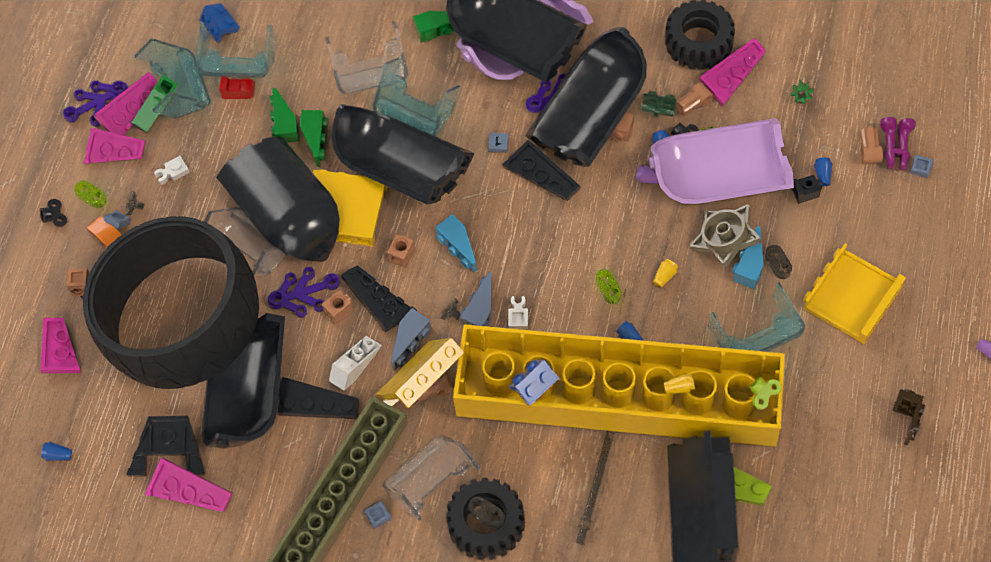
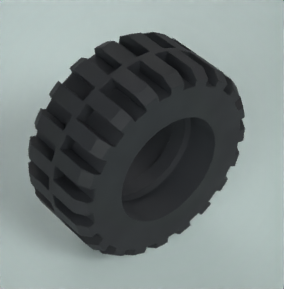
M690 0V3L684 2L680 4V8L676 7L668 17L665 31L666 50L671 55V58L674 61H679V65L683 67L686 65L688 69L693 70L694 68L704 70L707 67L711 69L715 64H719L726 59L732 51L735 35L734 20L731 18V14L728 11L725 12L723 6H717L716 2H706V0ZM693 28H705L711 31L715 37L709 41L697 42L686 37L684 33Z
M482 478V481L479 482L473 479L470 480V485L468 486L464 483L460 486V492L455 491L453 493L452 501H449L447 505L446 521L453 543H456L457 549L461 552H466V556L472 558L476 555L478 560H484V557L494 560L496 559L495 555L500 554L501 557L507 555V550L510 549L512 551L516 547V542H520L522 538V532L525 529L523 503L518 498V493L515 490L511 491L510 485L507 483L501 485L498 479L494 478L493 482L488 481V478ZM484 504L500 508L505 515L503 525L498 530L488 534H481L471 530L466 521L468 514L474 508Z

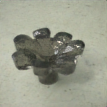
M131 191L129 203H126L125 209H128L127 215H131L135 209L143 210L144 203L137 200V194L134 191Z
M456 298L452 300L447 308L442 310L441 314L443 315L441 319L445 320L449 316H453L457 320L460 318L461 313L457 310L459 301Z

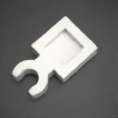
M181 156L165 163V169H158L154 172L156 178L163 176L158 179L160 185L165 184L169 178L175 181L190 173Z
M514 296L511 297V306L514 309H508L509 329H528V308H524L526 305L524 296H522L520 303L515 302Z

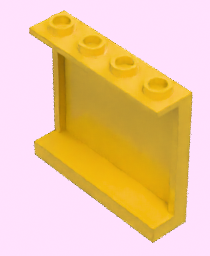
M324 169L313 170V174L330 192L337 204L340 222L336 242L374 247L376 241L375 230L384 192L388 190V187L361 174L350 175L344 172H329Z
M845 243L841 249L837 248L832 263L828 262L823 269V276L817 277L813 284L814 289L812 292L808 291L804 296L803 301L805 304L803 309L865 344L904 286L906 277L901 274L897 278L891 276L847 251L848 244Z
M452 338L428 341L375 396L390 406H393L400 399L409 408L464 353L463 350Z

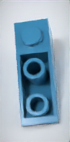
M451 214L435 227L436 239L440 244H445L449 252L454 257L457 256L466 269L470 268L475 273L477 271L476 261L466 228Z
M757 226L755 232L761 239V228ZM762 242L741 250L739 255L741 260L739 263L736 262L732 269L734 282L755 290L763 271Z

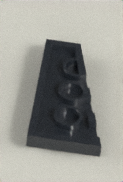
M529 139L502 164L503 168L566 201L581 189L577 182Z
M358 265L341 274L342 280L385 332L399 325L411 308L415 309L413 306L410 307L404 303L405 300L401 297H396L385 285L382 286L376 282L374 277Z
M282 377L278 408L279 416L357 419L358 398Z

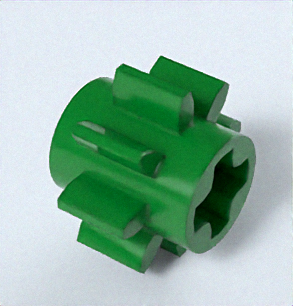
M800 80L798 85L793 84L792 88L795 91H792L790 95L795 96V102L802 101L805 104L807 98L809 100L812 99V95L809 93H812L814 88L809 87V81L802 83Z

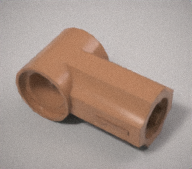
M700 82L692 87L690 93L677 100L675 106L678 112L685 116L699 106L704 107L713 100L714 95Z
M873 126L861 129L862 163H882L883 151L882 146H879L877 129Z
M446 371L417 399V402L435 395L444 396L453 391V386Z

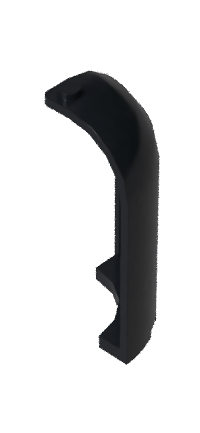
M447 0L446 4L450 24L456 34L466 42L544 82L554 78L558 74L557 69L567 64L572 57L569 53L574 45H579L587 28V24L540 0Z
M616 27L604 32L583 51L525 134L528 139L542 149L547 147L554 151V156L564 161L570 159L574 165L589 167L641 91L646 79L647 62L643 49L626 28Z
M341 104L335 112L331 137L334 151L340 162L355 172L425 204L436 203L441 200L442 195L445 193L449 194L457 186L456 181L459 176L466 173L474 156V153L373 110Z
M283 137L262 139L261 143L254 146L250 144L239 151L240 154L233 160L229 159L216 178L263 237L274 247L295 258L318 262L327 260L339 234L340 218L337 204L330 192Z
M265 313L259 317L252 337H250L248 344L241 354L223 371L206 380L202 419V438L205 446L222 449L242 446L261 438L274 424L278 411L285 316Z

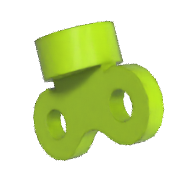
M759 377L751 384L749 389L756 394L753 398L754 407L761 410L768 406L769 397L778 394L781 390L779 381L772 379L766 382ZM772 384L775 385V390L771 388ZM759 399H762V401H763V404H762V405L759 404V402H758Z

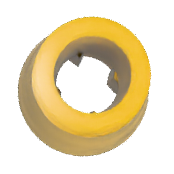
M665 259L664 262L662 261L653 283L657 287L663 288L677 273L678 265L669 259Z
M684 373L664 382L667 394L691 393L690 390H695L692 374L686 375Z

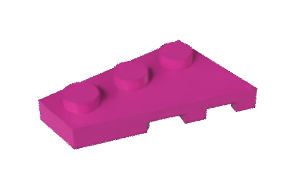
M91 128L83 164L143 158L146 140Z
M43 318L41 373H81L63 318Z

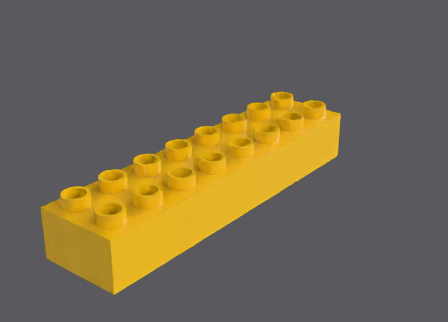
M463 325L460 348L464 353L458 360L453 396L456 416L689 438L694 435L702 437L705 431L710 430L711 437H730V442L777 446L781 430L785 353ZM545 360L559 379L532 405H527L516 390H511L509 386L513 383L512 379L519 373L523 374L527 370L526 366L531 361ZM684 373L686 375L692 374L695 390H690L691 393H666L664 382ZM759 377L766 382L772 379L779 381L781 390L778 394L769 397L768 406L761 410L755 408L753 398L756 394L749 389L751 384ZM771 385V388L775 390V385ZM759 399L758 402L762 405L763 401Z

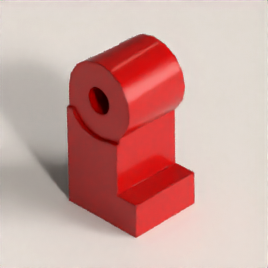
M221 76L219 91L222 99H250L254 96V80L249 78L229 79L228 76Z

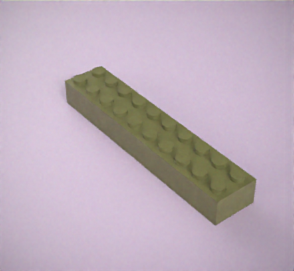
M373 396L370 398L267 562L323 561L408 424L406 413Z

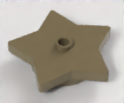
M747 204L735 210L713 211L706 209L701 233L690 244L692 251L712 253L720 264L726 268L740 250L760 244L762 241L759 235L749 226L750 206Z

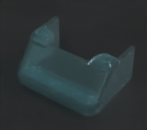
M200 23L196 69L202 76L262 78L267 75L274 63L276 34L272 25H268L265 51L260 52L256 58L221 57L217 50L208 49L210 33L205 24Z
M151 38L134 55L136 59L149 62L154 74L160 76L164 74L178 83L174 92H170L153 109L154 113L179 118L203 110L211 103L196 58L189 49Z
M397 57L386 62L374 99L373 110L437 136L453 113L461 86L457 85L445 91L443 98L433 107L405 94L407 83L403 77L397 75L402 58Z
M780 282L775 285L773 298L781 312L774 315L772 320L773 326L741 341L734 336H727L714 312L710 313L708 328L720 348L768 352L802 336L805 324Z

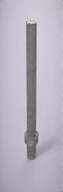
M611 431L606 432L584 515L579 521L578 527L580 529L576 543L581 545L584 544L587 531L591 528V516L614 437V433Z

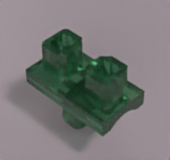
M649 91L647 94L644 93L641 111L654 113V118H658L659 114L674 117L675 96L670 94L665 95V97L658 96L654 91Z

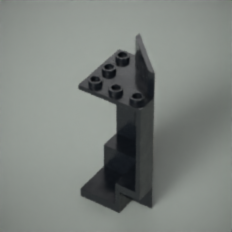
M708 430L704 432L702 437L694 435L684 439L683 444L673 443L667 445L672 562H736L739 542L733 452L730 449V437H711V431Z

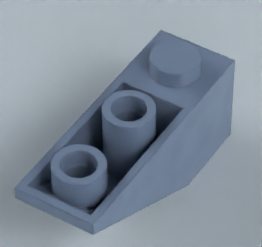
M488 272L486 277H482L477 292L472 293L469 305L461 311L462 326L465 324L488 327L491 322V272Z
M413 308L410 309L399 323L391 359L394 371L399 366L404 365L407 356L411 352H415L419 342L423 338H427L431 333L430 320Z

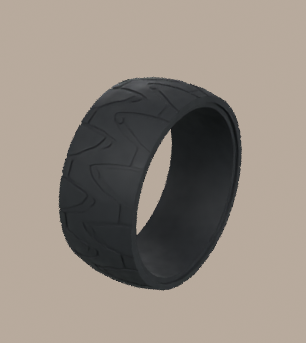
M170 216L153 219L128 230L127 233L125 232L103 251L87 278L83 293V313L94 343L102 355L116 369L124 373L125 376L150 387L179 389L185 386L196 385L199 382L201 383L223 371L224 368H227L241 354L248 344L250 337H252L259 314L258 290L254 274L245 256L224 233L199 219L185 216ZM189 258L213 259L227 265L226 287L220 303L210 318L191 335L174 344L156 349H134L120 345L119 323L122 311L131 294L149 275L170 263Z

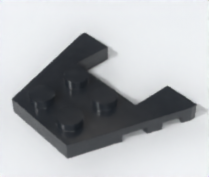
M148 416L139 439L140 443L132 457L131 466L127 470V476H146L147 456L187 455L186 469L199 476L206 475L190 418L188 416Z

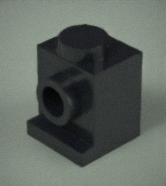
M814 175L798 180L797 178L793 179L794 188H791L798 204L820 197L822 189L820 179H816Z

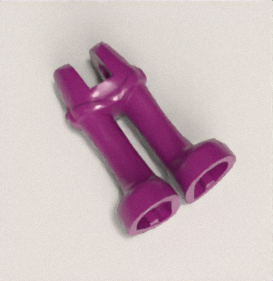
M894 117L882 118L880 120V127L886 137L884 156L887 168L893 170L895 157H900L899 169L904 171L910 158L908 136L915 130L916 121L910 118L899 121V148H895L897 120Z

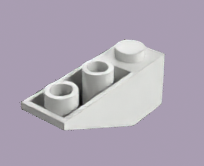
M365 336L332 364L329 381L345 391L357 380L382 345Z

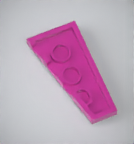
M753 38L703 74L699 81L706 86L723 107L764 56L766 49L756 38Z
M150 72L146 73L99 110L94 117L106 131L125 135L132 125L131 122L158 81Z
M161 458L144 495L224 512L233 493L165 458Z

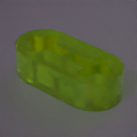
M80 181L74 186L77 197L89 205L101 208L106 204L107 198L104 192L91 183ZM81 189H87L88 193L85 192V191H80V190H81ZM93 196H95V197H97V198L101 197V199H100V200H98V199L95 200Z
M607 269L598 271L596 274V284L605 301L609 304H617L621 300L622 292L611 271ZM602 276L608 278V284L601 280ZM609 289H611L612 292L616 294V297L610 295Z

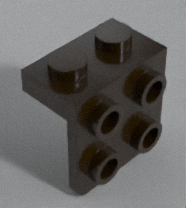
M900 389L892 410L912 417L904 445L907 446L910 440L914 441L918 433L920 419L926 404L922 403L924 396L918 395L909 389Z

